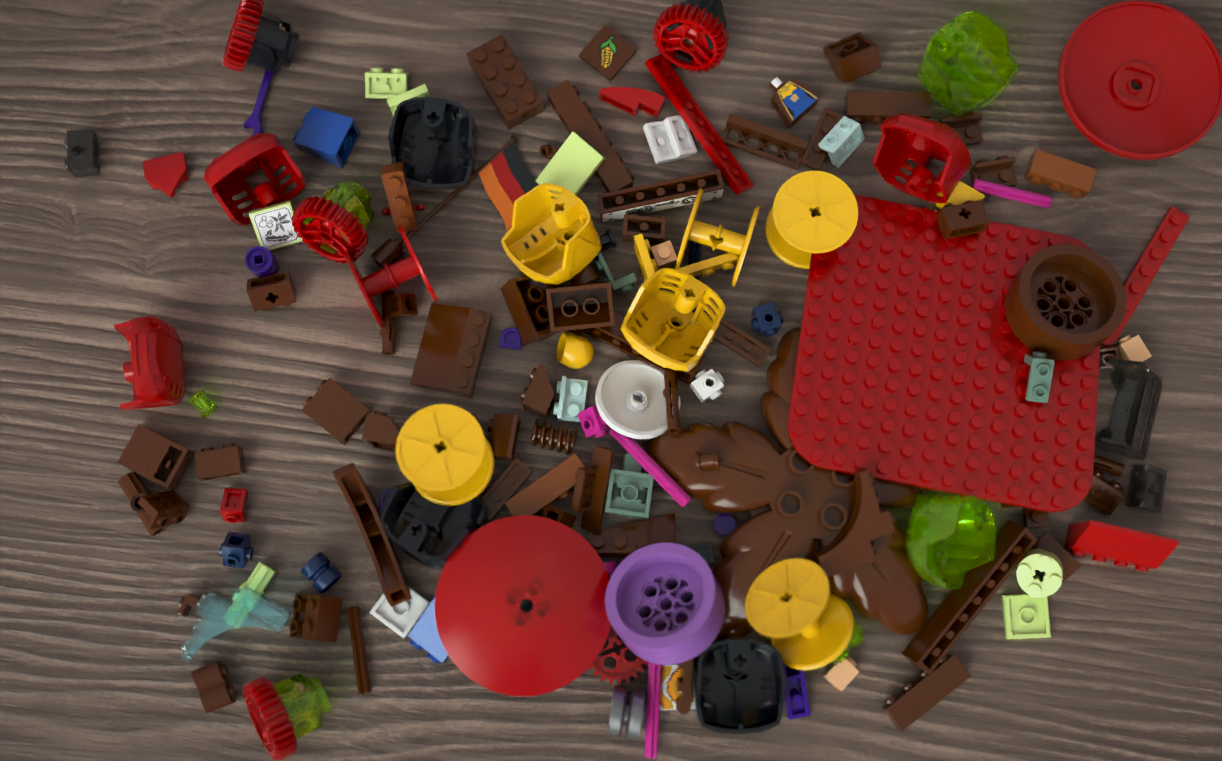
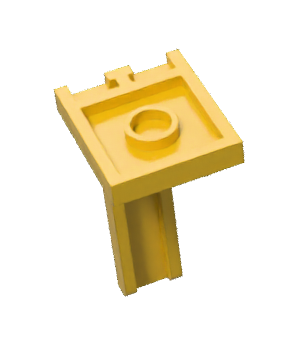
M638 234L634 236L633 248L644 281H646L658 269L655 259H650L651 247L648 239L644 240L643 235ZM726 253L675 270L687 273L692 277L699 275L706 277L714 274L715 270L721 268L729 270L735 267L734 264H737L738 255ZM665 275V276H668V277H672V278H676V279L681 280L680 278H678V277H676V276ZM663 281V282H662V283H666V284H670V285H675L674 283H671V282H666V281Z

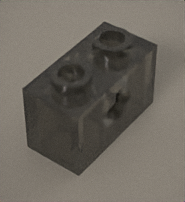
M92 129L67 131V138L64 141L67 150V158L65 159L66 170L74 177L100 176L99 135Z

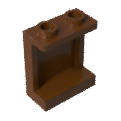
M329 378L322 381L317 388L318 392L304 402L302 411L340 443L345 445L366 421L367 413L372 414V412L334 380Z

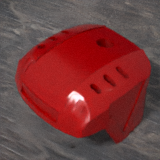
M911 113L888 116L880 125L882 136L872 165L884 181L892 187L929 202L946 203L962 176L971 166L970 154L964 140L952 127L945 123L936 122ZM909 159L918 165L914 168L905 161ZM933 159L946 163L937 179L927 169ZM903 167L912 172L911 175L904 174L900 171V168ZM895 176L906 180L905 185L895 180ZM938 193H942L943 197L936 195Z
M267 132L251 135L240 144L214 158L204 174V181L233 223H237L240 226L252 223L250 216L244 217V213L253 209H260L292 200L305 188L304 176L278 137ZM285 165L286 169L279 176L274 177V173ZM262 168L271 183L264 182L258 185L252 192L244 178ZM290 173L291 178L285 184L279 185V182ZM296 182L297 186L291 192L285 194V189ZM247 192V196L235 201L232 199V197ZM249 200L253 201V203L248 207L239 209L237 207L238 205L245 203Z
M154 316L133 318L131 321L114 325L115 330L126 338L131 356V361L124 362L123 374L125 379L133 385V401L120 404V409L136 410L180 404L184 398L186 383L183 344L175 328L165 320Z

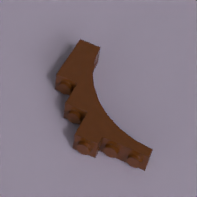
M354 462L334 470V477L363 535L387 601L393 607L411 599L402 563L393 548L390 536L381 524V516L372 492L366 486Z

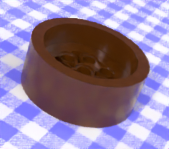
M1053 245L1035 253L1012 280L1005 296V313L1013 333L1027 348L1032 351L1045 352L1046 356L1054 360H1075L1092 353L1119 327L1126 311V292L1117 271L1099 254L1077 245Z

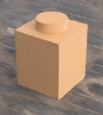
M670 240L651 247L650 255L652 259H655L658 270L671 268L676 265L677 256Z
M1128 335L1118 341L1120 344L1118 345L1121 363L1126 370L1152 357L1139 335L1133 338Z
M839 656L822 676L838 691H843L859 671L855 668L857 664L849 656L846 658Z

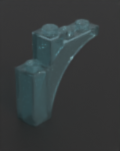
M248 586L243 587L242 590L237 589L231 599L234 601L233 604L213 592L207 594V596L203 595L196 605L199 608L196 614L201 616L203 620L199 619L192 629L195 633L191 639L187 638L181 647L183 653L180 658L189 662L212 637L231 629L257 627L279 634L291 616L292 611Z

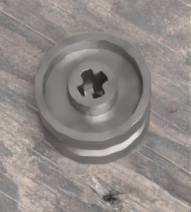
M614 686L607 735L618 737L621 734L623 723H626V737L638 740L645 713V690L633 689L630 701L626 702V688Z

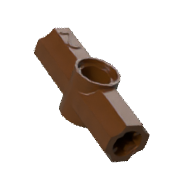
M133 471L121 477L118 483L129 499L131 508L137 512L150 535L154 536L166 530L168 526L155 529L148 527L152 516L140 508L138 501L141 496L150 494L137 473Z

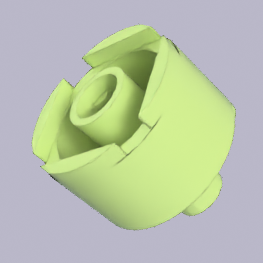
M1033 549L1028 551L1018 564L1017 581L1020 587L1031 597L1050 596L1061 586L1063 566L1060 559L1054 553L1044 549ZM1036 570L1044 571V576L1036 575Z

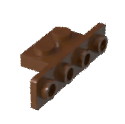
M599 445L594 446L591 466L578 468L571 511L583 512L581 528L595 534L601 532L614 456L613 450Z

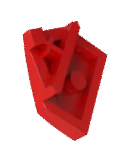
M184 152L142 161L145 180L152 189H158L171 198L176 194L175 190L178 186L189 180L186 175L188 170Z

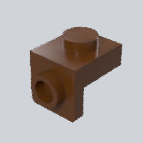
M187 594L186 597L184 596L180 600L177 614L187 616L192 606L205 613H213L216 605L211 603L212 599L203 594H199V596Z

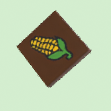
M605 25L581 51L579 57L611 82L634 56L637 49Z

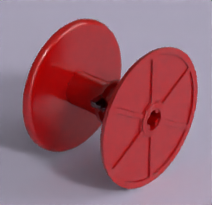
M401 224L398 226V230L411 255L389 266L384 264L383 269L364 278L348 251H343L353 276L381 328L384 327V321L373 297L393 287L398 289L399 284L421 275L433 301L438 302L420 260L415 254Z

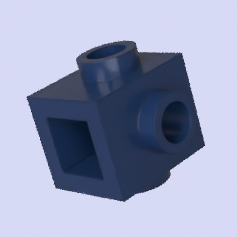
M774 302L753 308L751 323L754 331H758L759 336L765 334L766 337L777 334V330L782 326L783 317L781 312L776 310Z
M228 532L219 552L223 559V566L245 569L248 560H252L254 548L251 547L250 535Z

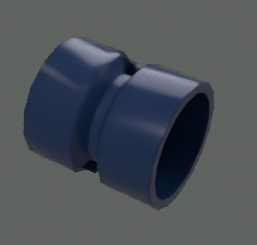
M322 552L310 559L300 571L308 580H314L313 586L321 594L329 590L343 575L334 565H329L330 560Z

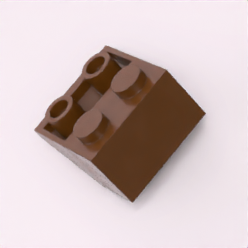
M539 364L537 369L533 368L529 377L530 386L529 388H524L520 399L522 400L521 403L524 410L548 419L556 399L545 368L542 364Z
M296 593L293 602L290 637L313 641L337 642L342 598Z

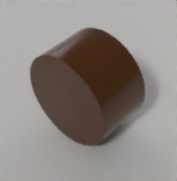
M587 265L582 271L571 278L570 282L571 284L598 282L600 278L593 265Z

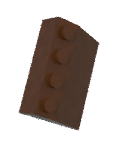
M431 303L410 384L472 399L493 320L492 314L473 308Z

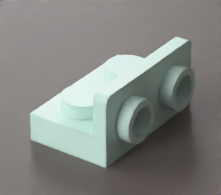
M844 116L818 145L820 149L828 152L832 165L839 168L865 138L860 124Z
M562 376V381L557 382L556 394H560L559 402L554 404V415H557V421L581 423L577 414L585 410L588 381L569 379L567 376Z

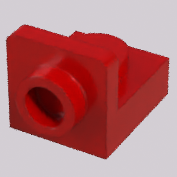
M225 488L220 507L224 521L229 523L246 521L244 510L248 496L247 489Z

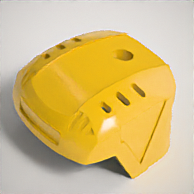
M551 183L540 184L514 201L512 227L501 240L507 256L525 275L536 282L559 285L577 275L598 255L602 247L584 202L568 189ZM543 229L547 235L544 236L540 230ZM532 237H535L538 242H534Z
M662 268L641 285L623 320L620 330L631 347L647 359L664 368L688 372L697 365L709 343H711L724 315L725 304L709 286L691 275L671 268ZM665 275L676 276V277L680 278L681 280L676 279V278H672V277H668V276H665ZM663 281L671 282V283H674V284H676V285H678V286H674V285H670V284H666V283H662V282H663ZM660 288L670 289V290L674 291L675 293L670 292V291H666V290H662V289H660ZM710 297L717 303V305L719 306V308H718V307L715 305V303L710 299ZM707 304L711 306V308L715 311L716 315H715L714 312L707 306ZM704 310L710 315V317L713 319V321H712V320L709 318V316L704 312ZM671 322H678L680 326H674Z

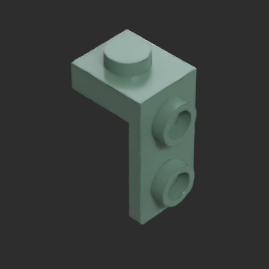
M601 252L598 253L597 260H595L596 267L599 272L603 271L606 277L603 281L611 280L613 294L615 295L622 291L623 293L632 291L635 288L634 286L637 285L634 272L614 281Z
M1033 351V354H1025L1024 363L1030 365L1025 396L1027 401L1048 402L1055 360L1046 356L1045 352Z

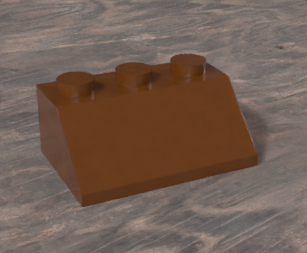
M527 275L512 278L501 288L524 346L543 341L561 332L550 331L546 288L552 286V284L536 282Z
M611 280L546 288L551 332L615 326Z
M374 411V414L367 413L362 440L373 448L396 452V442L401 429L390 416H387V413Z

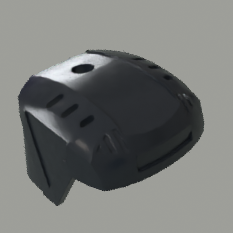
M432 97L411 98L397 106L392 124L390 125L389 145L392 164L403 162L409 184L425 188L451 189L464 186L471 180L475 169L478 129L470 112L456 102ZM445 127V132L443 134L438 135L435 133L441 131ZM405 137L413 138L414 141L407 140ZM404 148L411 149L413 152H408ZM404 159L410 160L411 163L405 162ZM467 166L466 169H460V167Z
M410 481L395 486L382 511L381 524L395 544L406 555L424 566L442 570L448 558L460 548L466 537L484 526L487 518V507L479 495L473 500L457 506H443L432 503L420 497V493ZM412 503H415V504L421 506V508L418 509V508L412 506ZM405 514L413 515L414 519L405 516ZM432 537V544L429 547H426L430 538Z
M753 639L724 640L710 645L697 656L694 665V704L697 719L702 727L720 733L748 734L771 729L780 723L787 685L782 658L777 648L763 641ZM738 660L741 663V668H738V664L733 661ZM764 677H772L771 680L762 681ZM701 678L709 679L710 682H701ZM770 688L772 689V692H769V693H765V694H764V693L762 692L763 690H766V689H770ZM701 691H708L710 695L701 694ZM766 701H771L770 705L765 706L763 703ZM709 703L711 707H706L703 704Z

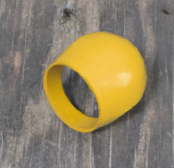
M562 332L557 345V361L571 369L584 368L593 359V345L583 336L574 335L572 332Z

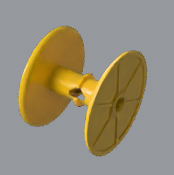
M806 171L791 177L778 190L766 219L765 232L770 248L786 264L796 268L809 269L811 253L819 254L835 250L843 245L853 234L858 221V206L855 196L846 183L827 172Z
M700 188L688 221L675 269L680 268L690 240L712 247V251L719 249L739 256L731 281L732 287H735L760 206L754 208L746 235L724 229L722 225L717 227L696 220L703 195V189Z
M449 404L431 405L413 414L399 432L396 442L398 465L407 479L413 483L416 490L428 501L443 506L461 505L476 498L489 484L494 471L493 450L477 420L466 410Z
M793 558L773 564L755 579L747 593L745 612L749 623L759 633L771 637L772 646L779 651L782 663L790 668L812 670L825 666L845 650L852 637L854 618L850 607L842 598L830 593L829 581L825 572L819 565L810 560Z

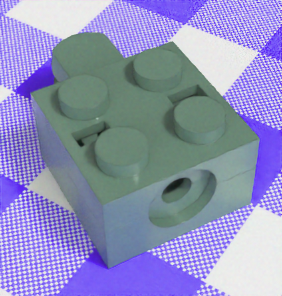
M629 453L624 457L622 470L611 469L605 514L648 520L654 478L650 474L643 473V467Z

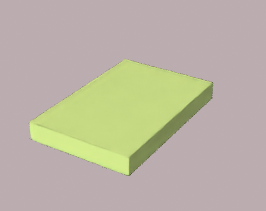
M572 131L535 181L539 185L551 183L562 186L577 196L604 161L605 157L577 133Z

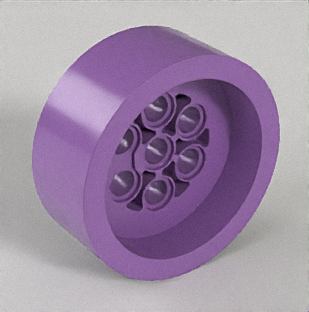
M656 543L636 550L618 565L606 589L605 608L612 627L636 656L650 663L673 665L693 659L712 644L719 634L724 621L725 600L715 576L706 561L697 552L680 544ZM673 585H677L675 589L670 590ZM657 592L655 596L649 597L652 593ZM688 598H693L689 603H685ZM672 605L669 610H664L667 606ZM651 612L649 617L644 618L645 614ZM688 618L685 623L680 624L682 619ZM662 626H666L663 631H659Z

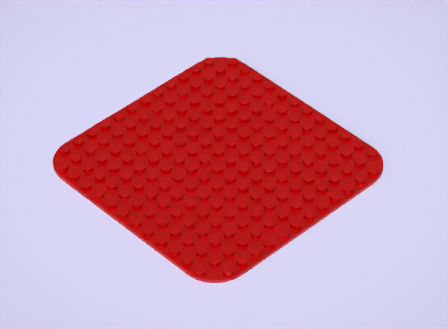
M854 195L858 206V221L851 237L835 250L819 254L811 253L787 424L789 437L796 451L811 464L824 469L855 474L854 470L863 467L868 472H872L875 479L1040 511L1062 512L1078 505L1089 493L1093 481L1100 346L1082 358L1055 360L1048 402L1027 401L1025 396L1030 365L1024 363L1025 354H1033V351L1027 348L1013 333L1005 313V296L1012 280L1026 262L1038 251L1060 244L1077 245L1089 250L1091 249L1080 240L1070 236L989 221L988 226L982 233L943 239L936 219L940 211Z

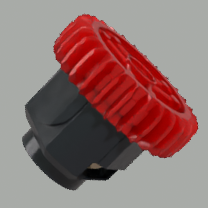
M241 0L233 20L222 64L228 69L239 72L244 70L246 63L273 73L280 71L282 66L289 68L297 48L299 34L292 32L291 25L281 21L280 17L264 12L263 0Z
M685 0L678 6L673 4L672 7H667L665 11H662L655 23L652 40L655 41L654 46L659 48L658 53L664 54L663 59L668 58L670 60L669 64H676V68L679 66L683 67V71L690 69L691 73L694 70L700 73L702 69L707 72L709 68L713 70L715 66H718L724 58L729 45L722 2L720 0Z

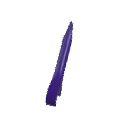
M265 70L254 110L243 124L245 129H254L252 135L263 132L261 115L273 76V72Z

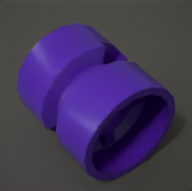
M263 246L251 248L245 256L247 268L256 277L275 274L279 270L278 260Z

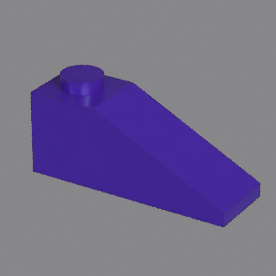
M783 664L787 685L784 701L788 719L810 716L804 670L793 669Z

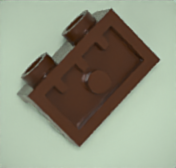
M968 112L956 117L950 114L940 119V123L949 125L962 137L966 146L983 142L980 127L982 114Z
M1000 156L993 161H988V159L976 161L970 169L972 183L975 179L1015 187L1017 185L1013 164L1016 162L1015 157Z
M1093 468L1092 485L1084 500L1110 516L1125 497L1124 490L1122 489L1123 486L1113 479L1110 482L1104 478L1105 475L1100 470Z
M173 490L141 496L138 504L145 512L152 516L148 523L150 529L182 522L190 506Z

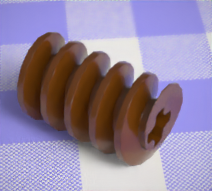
M536 419L531 434L532 445L537 446L540 442L541 448L544 449L549 444L550 451H553L557 446L558 453H561L565 448L566 455H569L574 448L578 429L573 435L570 427L566 432H563L562 425H560L558 430H555L554 423L547 428L546 421L539 426L538 419Z

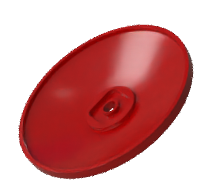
M1119 2L1091 14L1069 37L1063 48L1058 66L1060 98L1075 127L1089 141L1101 149L1128 159H1162L1191 147L1215 123L1222 108V60L1208 34L1184 13L1156 2ZM1131 82L1138 83L1140 89L1134 90L1131 87Z
M531 515L511 516L492 521L466 537L460 548L448 558L441 571L434 603L435 620L440 640L454 664L468 678L488 690L521 697L536 696L558 690L577 679L590 667L607 640L611 627L605 608L606 589L610 580L607 570L590 543L579 533L560 522ZM524 599H529L532 602L533 606L529 612H523L520 609V603Z

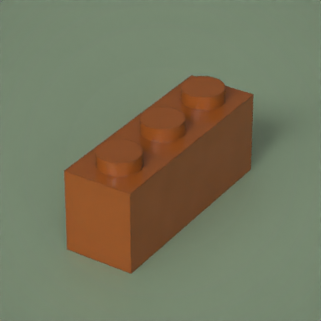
M1037 149L1030 157L1024 178L1032 184H1042L1048 186L1053 191L1066 192L1073 198H1084L1091 190L1097 169Z
M403 162L383 165L381 176L396 233H400L398 230L400 224L404 232L417 229V216Z

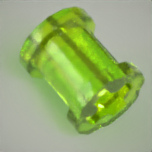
M204 390L196 392L188 400V403L194 405L200 412L202 418H206L217 408V405L211 403L205 396Z

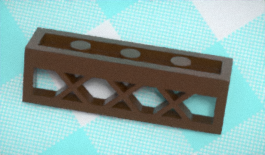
M733 114L729 115L722 135V140L728 146L798 170L808 144L807 140ZM729 129L738 132L740 139L736 141L726 139ZM755 138L759 146L755 148L749 147L746 140ZM771 144L775 145L779 152L771 155L765 147ZM792 151L799 154L796 163L788 161L785 153Z

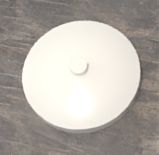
M638 360L619 362L608 368L601 376L595 392L597 410L605 423L619 434L634 439H650L667 431L666 399L663 396V390L665 389L664 372ZM679 396V397H678V401H679V411H680L681 401H680V396Z

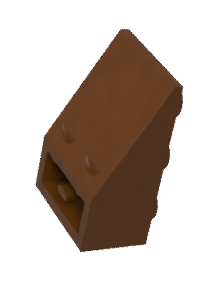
M138 424L117 463L167 489L175 491L195 452Z

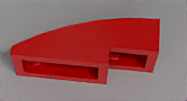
M608 87L601 88L599 91V100L635 117L638 111L641 110L658 118L665 105V96L639 88Z

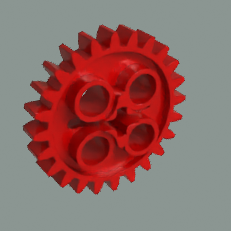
M612 625L607 637L608 646L603 648L601 652L611 649L613 647L612 643L616 642L617 645L624 644L623 641L617 638V632ZM626 647L619 650V655L613 652L602 657L597 656L587 670L594 668L593 677L601 674V682L607 677L609 678V685L613 683L614 679L617 680L618 685H621L622 678L627 683H630L629 676L631 675L637 679L636 671L644 673L641 665H649V662L636 656L633 662H628L624 658L625 651L629 649ZM606 657H613L616 661V666L611 670L604 667L603 662Z

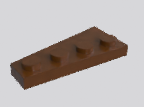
M675 513L603 529L598 534L589 532L588 542L599 556H629L636 550L651 544L675 543Z

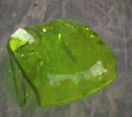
M970 11L951 19L933 35L920 64L918 77L926 89L945 108L955 114H963L980 110L997 98L1010 85L1019 66L1010 54L1006 29L985 13ZM980 51H983V53L981 54V56H980L979 58H976V56L978 55V53H979ZM952 59L955 65H947L945 60ZM987 59H991L987 65H984ZM997 67L996 71L992 72L993 68Z
M918 495L909 516L906 535V551L913 568L919 573V576L931 585L949 590L960 589L966 571L990 562L995 558L997 534L995 517L984 502L972 495Z

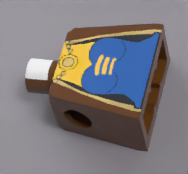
M776 77L769 84L776 92L772 96L771 105L788 129L811 111L820 99L815 92L796 78H792L788 83L784 84L779 77Z

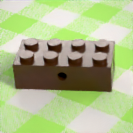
M503 34L466 53L469 65L508 130L544 111L541 97Z

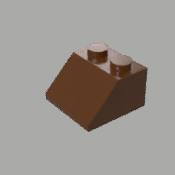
M860 32L823 47V51L835 75L844 83L852 82L864 74H871L876 69L881 68L877 45Z
M494 414V418L489 419L488 431L491 434L488 441L492 447L495 460L507 462L514 460L521 423L519 415Z

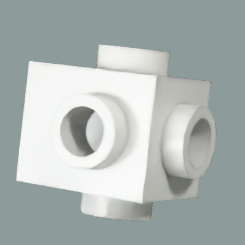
M704 369L695 376L696 380L690 384V388L700 402L704 403L709 398L713 401L723 394L721 390L724 388L723 382L725 381L718 371L714 372L713 369L706 371Z

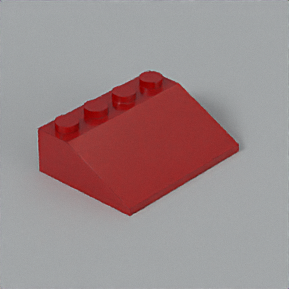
M1089 520L1068 525L1064 549L1070 551L1071 555L1084 558L1085 555L1092 556V560L1105 563L1106 560L1114 561L1113 565L1127 567V565L1135 566L1137 571L1149 572V569H1157L1178 546L1179 540Z

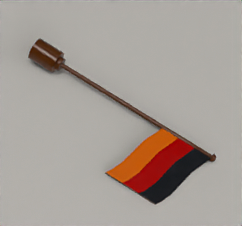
M511 136L510 141L475 171L468 182L470 183L479 175L486 194L502 217L506 232L512 227L514 201L538 186L520 156L515 144L517 142L515 136ZM466 185L458 187L417 224V229L410 230L406 234L407 238L415 233ZM389 238L371 254V257L382 269L384 264L389 266L404 254L402 251L404 248L402 245L404 243L403 238L399 241L396 238L394 240Z

